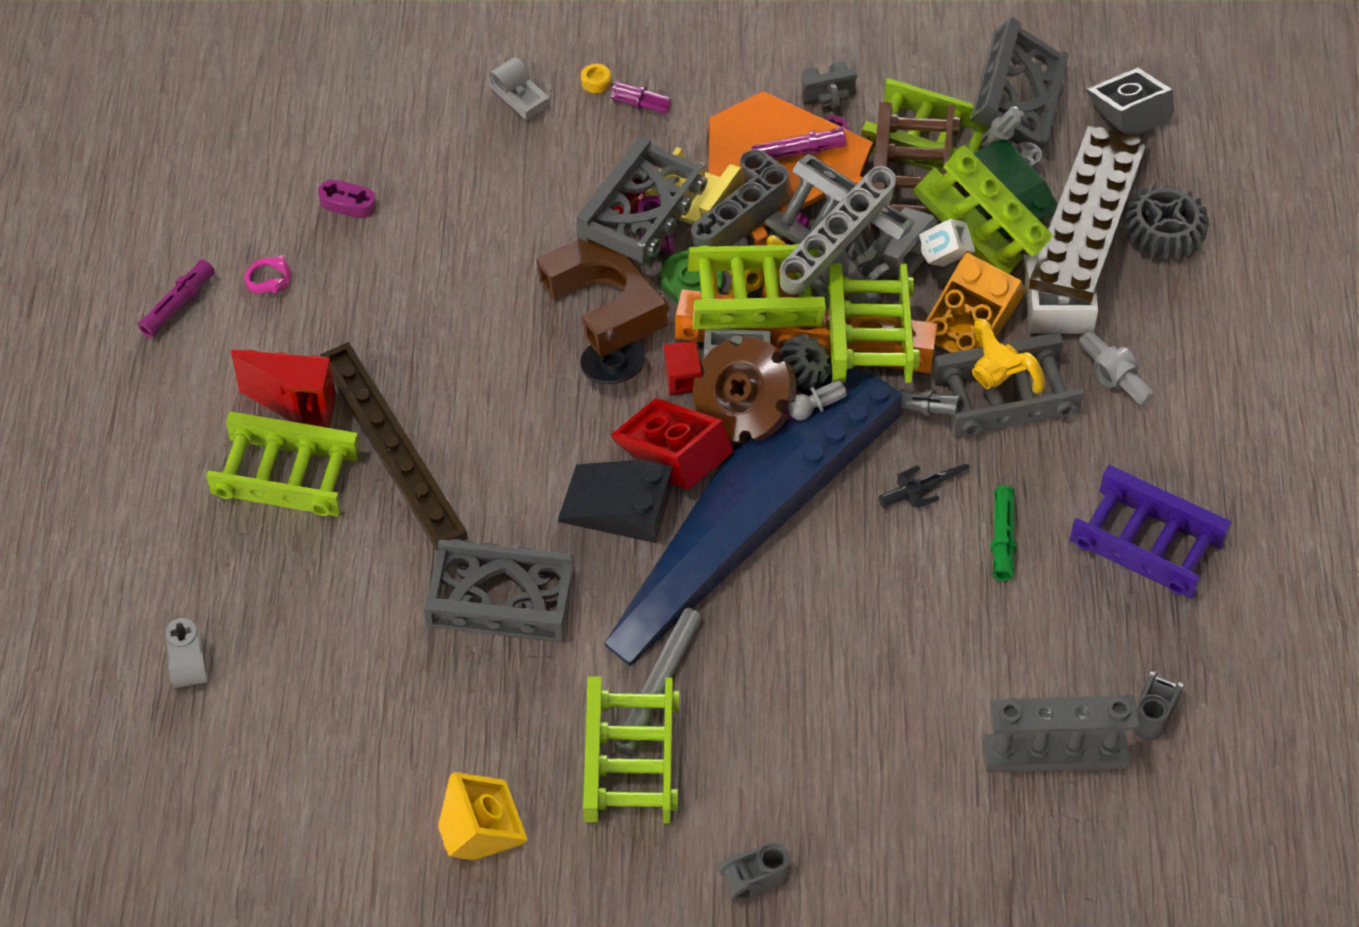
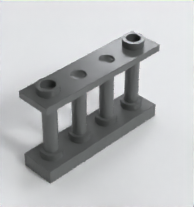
M811 154L797 161L792 171L800 176L801 183L785 213L779 210L768 217L765 222L776 235L781 238H788L795 244L801 243L857 185ZM812 187H817L826 193L827 200L811 230L795 221ZM856 204L851 207L856 212H863L867 210L865 206L861 204ZM889 204L871 221L872 224L879 227L881 233L873 245L877 254L871 261L859 268L865 277L877 266L891 239L896 238L900 240L910 232L915 221ZM855 239L845 248V251L847 253L849 252ZM818 250L817 257L823 256L824 253L821 250Z
M1056 332L1001 343L1005 346L1007 344L1011 345L1018 354L1025 352L1032 354L1038 363L1044 367L1054 394L1035 397L1026 370L1013 374L1022 397L1021 401L1004 404L997 386L989 390L985 389L991 407L976 410L972 409L963 380L975 378L972 374V369L975 367L976 362L984 356L983 347L934 356L932 377L935 385L950 384L953 395H961L964 398L963 412L956 413L954 417L952 432L954 438L975 436L981 432L1056 417L1065 418L1080 413L1083 391L1082 389L1067 391L1056 362L1060 361L1063 346L1060 333Z
M1135 695L990 699L993 734H984L983 737L986 772L1128 768L1129 754L1125 731L1139 729Z

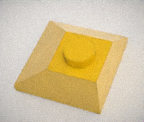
M453 772L450 775L438 824L444 841V847L449 857L477 860L523 845L528 841L506 780Z

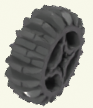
M1167 183L1164 188H1160L1156 184H1154L1151 190L1143 187L1140 194H1134L1131 202L1126 206L1123 218L1125 237L1130 238L1131 247L1139 246L1140 254L1149 252L1151 259L1156 255L1162 256L1165 262L1169 256H1172L1178 261L1181 254L1189 258L1192 251H1198L1207 237L1209 227L1207 207L1201 206V198H1193L1192 191L1182 192L1181 186L1177 189H1171Z

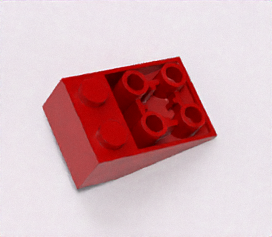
M252 349L231 350L239 392L291 422L330 428L336 400L330 358L318 355H292L285 352H258Z

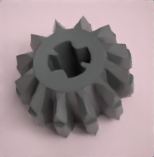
M806 333L790 338L780 349L782 352L780 363L786 362L792 365L796 378V387L799 386L803 392L810 390L812 387L815 388L822 385L832 371L829 365L831 356L825 353L827 346H820L817 337L810 339Z

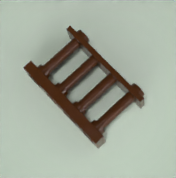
M879 102L874 167L885 166L889 168V161L895 162V159L944 161L942 175L946 174L948 171L944 168V164L952 157L953 137L960 135V117H955L954 105H948L947 120L898 117V114H893L892 103ZM898 130L946 132L945 148L896 146V143H891L892 133H897ZM895 175V188L914 189L924 176ZM876 182L872 184L875 188L880 190L886 189L888 187L883 182ZM891 201L888 203L899 212L904 207L935 216L926 206L891 204ZM870 222L871 230H879V227Z

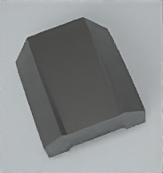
M1140 68L1131 70L1086 90L1100 112L1125 134L1138 135L1159 125H1166L1174 112L1173 89Z

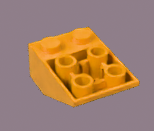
M965 252L925 321L937 323L935 345L950 353L980 348L974 334V322L979 318L990 323L994 337H996L1011 318L1027 290L1022 281Z

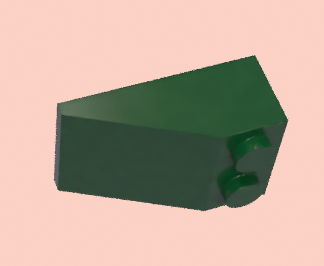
M1001 140L973 153L1042 224L1054 216L1058 204L1048 185L1008 140ZM980 204L976 206L977 211L987 221L992 218ZM1003 227L997 230L1006 240L1013 238Z

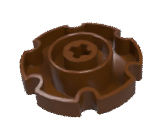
M743 337L739 346L731 340L724 341L712 349L701 363L705 368V373L701 378H695L693 400L697 412L722 420L731 442L744 444L749 435L759 441L764 440L779 430L786 422L788 415L784 412L785 405L795 401L796 378L792 365L786 362L780 363L782 352L774 345L761 339Z

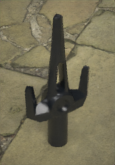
M963 464L920 479L908 478V476L920 470V467L916 465L897 474L899 488L879 495V503L885 508L907 499L912 507L920 508L938 501L940 498L937 495L922 499L921 494L969 469V464Z

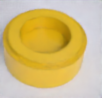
M602 64L586 66L581 72L582 87L590 93L606 91L611 85L610 70Z

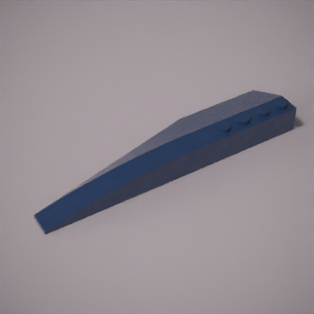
M855 368L847 369L846 382H842L847 392L846 397L824 406L823 412H820L818 407L814 408L811 416L805 420H796L794 418L787 420L779 430L764 440L759 441L749 435L746 443H735L732 448L734 452L725 458L605 641V647L627 665L631 666L677 623L684 609H693L900 417L902 393L876 375ZM832 371L827 376V379L824 380L825 382L819 387H815V390L832 383ZM799 386L796 387V390L800 391L801 394L812 395L811 390L803 392Z

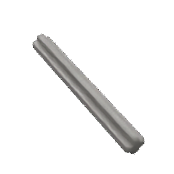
M691 608L683 610L640 694L664 693L665 678H672L701 621L700 613L697 610ZM633 708L624 726H647L656 708ZM616 740V749L619 752L630 755L634 752L639 740Z

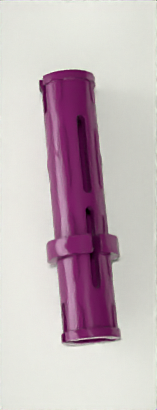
M844 127L817 133L816 130L809 131V134L752 145V150H761L774 160H781L810 153L819 155L820 151L847 147Z
M200 259L185 276H180L175 281L173 289L137 323L138 329L145 336L153 338L160 328L189 299H194L199 294L198 290L215 274L213 266L208 261Z

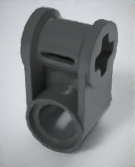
M1151 670L1137 707L1139 729L1135 730L1138 736L1143 739L1153 740L1163 734L1171 713L1176 709L1185 682L1180 680L1176 683L1159 676L1157 671Z
M771 842L746 853L727 858L718 866V871L721 876L727 879L732 890L730 892L732 901L741 903L754 898L758 894L785 884L790 876V856L785 846L780 843ZM772 861H776L782 864L780 867L775 869H771L765 866L767 863Z

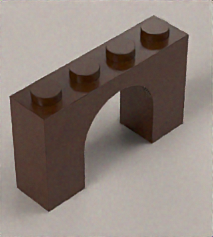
M578 239L536 259L539 282L554 300L590 284H610L623 290V293L614 301L582 315L585 339L600 357L668 326L666 312L669 311V305L662 294L656 293L646 275L642 276L639 273L631 257H626L624 254L592 240H589L587 243Z

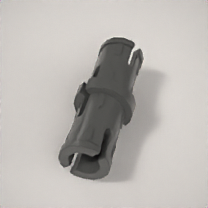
M929 389L925 392L898 390L902 393L901 410L920 411L926 416H933L935 413L955 415L956 413L963 412L964 398L961 395L937 394L935 390Z

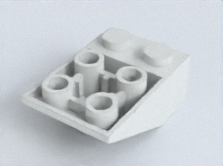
M1023 255L1029 334H1051L1056 332L1060 334H1084L1087 331L1094 332L1098 314L1097 293H1095L1093 301L1088 302L1029 289L1030 277L1039 255L1035 257Z

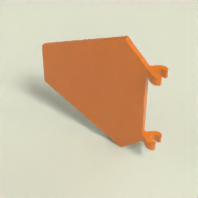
M762 91L709 117L708 173L721 177L729 164L741 167L740 157L748 150H752V145L807 135L809 131L816 130V133L840 128V126ZM844 129L847 147L820 151L819 155L810 153L858 184L863 178L862 174L874 146L872 141ZM808 154L776 160L788 170L792 192L791 199L801 183L800 176L792 171L797 161ZM812 187L801 209L825 198L824 192L817 187ZM790 201L779 210L785 213ZM766 220L748 233L755 246L768 245L767 238L769 236L764 227L768 226L765 224Z

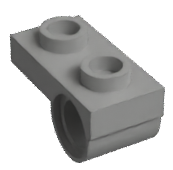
M513 57L489 72L488 86L525 120L550 106L549 96L529 79L526 67L518 58Z

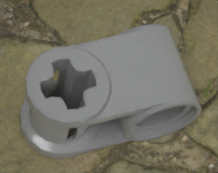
M186 618L173 620L165 630L169 656L167 659L173 689L208 682L206 662L195 624Z

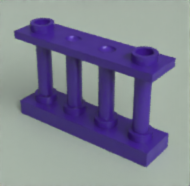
M1109 464L1103 473L1099 490L1100 493L1105 495L1089 523L1079 518L1074 520L1069 541L1075 543L1083 550L1099 554L1166 586L1175 594L1193 599L1200 576L1193 572L1209 545L1219 549L1223 547L1232 521ZM1117 502L1136 509L1119 537L1101 529ZM1147 516H1151L1166 524L1150 552L1131 544ZM1178 531L1197 538L1181 567L1162 558Z

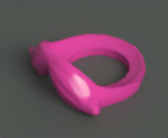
M284 255L275 258H263L257 260L248 268L244 275L245 285L249 291L255 294L266 292L278 294V292L284 291L289 286L291 270L285 261ZM262 266L276 268L277 271L282 272L284 275L283 279H270L260 284L251 282L253 272Z

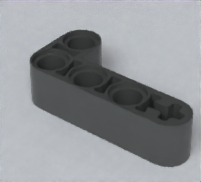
M753 149L743 153L740 157V166L744 185L693 223L690 230L694 247L733 246L767 220L768 217L785 206L792 197L788 170L761 150Z

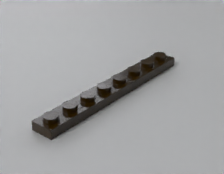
M347 342L320 354L321 357L330 358L334 385L436 551L438 550L439 540L449 541L458 539L464 541L468 539L466 529L351 344Z

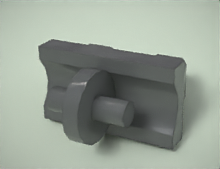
M844 61L833 63L829 66V73L820 75L819 70L815 67L804 69L802 73L801 96L803 104L829 102L832 110L839 109L841 99L856 95V79L858 76L856 69H849Z

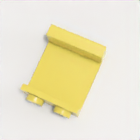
M676 147L672 154L684 158L682 149ZM729 164L721 177L705 172L708 182L702 195H697L694 198L687 215H682L679 220L693 225L695 221L744 185L741 167ZM675 174L668 175L664 178L666 180L670 177H679V182L674 183L675 186L679 187L682 186V184L686 180L685 178H682ZM654 187L645 191L646 196H658Z

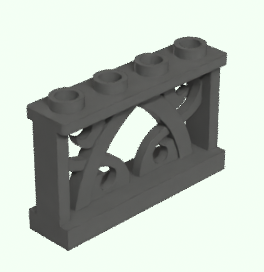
M1011 16L993 33L970 121L978 126L985 124L991 128L994 119L1002 117L1011 107L1016 106L1019 111H1023L1024 118L1021 120V124L1014 129V135L1009 140L1016 144L1031 142L1040 149H1044L1051 139L1050 129L1057 116L1055 109L1057 101L1063 92L1061 85L1068 71L1066 65L1069 54L1065 51L1060 53L1020 27L1021 22ZM1034 57L1040 62L1034 65L1031 59ZM1012 61L1013 66H1014L1015 64H1018L1019 67H1018V68H1013V67H1011V66H1010V62ZM1043 64L1047 66L1045 73L1041 69ZM1024 72L1035 98L1025 102H1017L1016 92L1006 77H1014ZM1003 90L1007 93L1008 96L1005 97L1002 95ZM1027 120L1032 123L1030 130L1026 128L1028 126Z
M639 136L577 215V238L587 243L589 240L597 242L637 260L638 264L644 266L650 257L657 255L664 238L672 235L679 218L682 215H687L694 198L697 195H702L708 182V179L705 177L706 165L700 162L695 164L651 145V140ZM654 166H657L662 170L658 171ZM675 174L682 178H685L686 180L682 184V186L679 187L674 185V183L679 182V177H670L666 180L664 178L668 175ZM637 178L642 180V184H635L634 182ZM654 187L661 206L650 211L630 214V203L624 196L626 192L641 193ZM616 205L624 208L623 214H620V209L613 210ZM607 227L617 228V232ZM625 228H631V234L634 238H636V233L639 231H643L645 234L640 241L625 236L624 230Z
M458 539L449 541L439 540L428 598L426 597L424 606L426 627L562 642L575 571L574 556L559 550L548 552L532 550L528 547H502L493 543H466ZM449 565L468 566L466 570L456 567L458 576L463 579L461 582L454 580L448 575L447 568ZM506 573L525 591L511 596L502 606L492 605L488 595L480 588H477V586L496 575ZM539 574L559 576L560 581L555 587L549 590H539V588H543L550 583V577L542 579L539 577ZM443 583L454 589L447 600L440 599ZM473 596H476V597L479 598L482 602H481V603H472V602H470V601H474V597H473ZM558 596L556 612L546 611L543 599ZM522 602V606L525 608H517L514 605Z

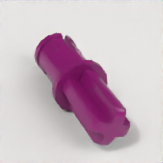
M616 81L611 91L612 100L628 103L635 106L637 110L643 107L668 114L672 106V100L669 97L649 92L645 86L639 88Z

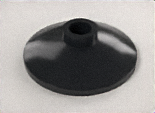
M636 341L603 357H600L593 347L589 345L581 356V369L584 375L594 382L601 384L622 383L633 378L642 370L645 364V353L641 345Z

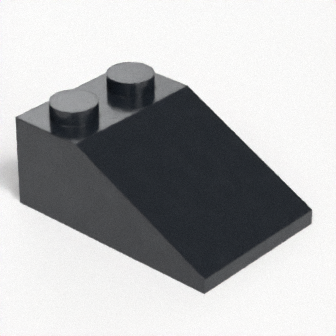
M644 460L576 464L558 522L656 543L673 489L672 466Z

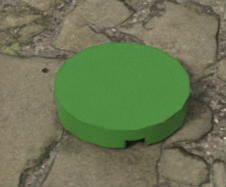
M689 250L678 251L669 256L660 271L662 292L676 303H679L682 289L701 292L699 272H688L687 269ZM715 271L717 274V287L720 292L723 272Z

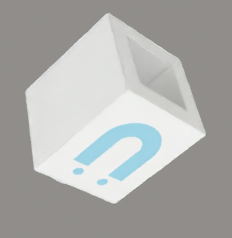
M948 219L919 234L922 243L921 252L928 264L945 267L961 259L965 252L969 254L976 252L966 222Z

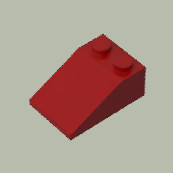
M659 398L653 399L611 434L612 440L636 459L672 466L673 484L687 490L695 486L706 474L719 466L725 458L734 452L722 420Z

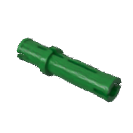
M1001 485L996 487V490L994 489V538L990 542V551L993 554L992 576L998 581H1009L1014 577V554L1017 552V542L1014 540L1015 489L1007 485Z

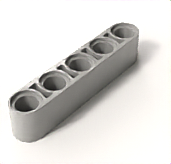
M877 166L871 169L783 261L780 269L779 283L785 293L789 295L803 293L890 202L896 182L895 174L891 169L885 166ZM876 182H883L888 187L886 189L880 190L875 188L872 184ZM856 204H861L865 206L867 210L863 212H856L851 207ZM837 226L843 228L846 232L837 235L829 229ZM812 249H819L824 255L813 257L808 252ZM794 271L800 273L803 277L799 280H791L786 275Z

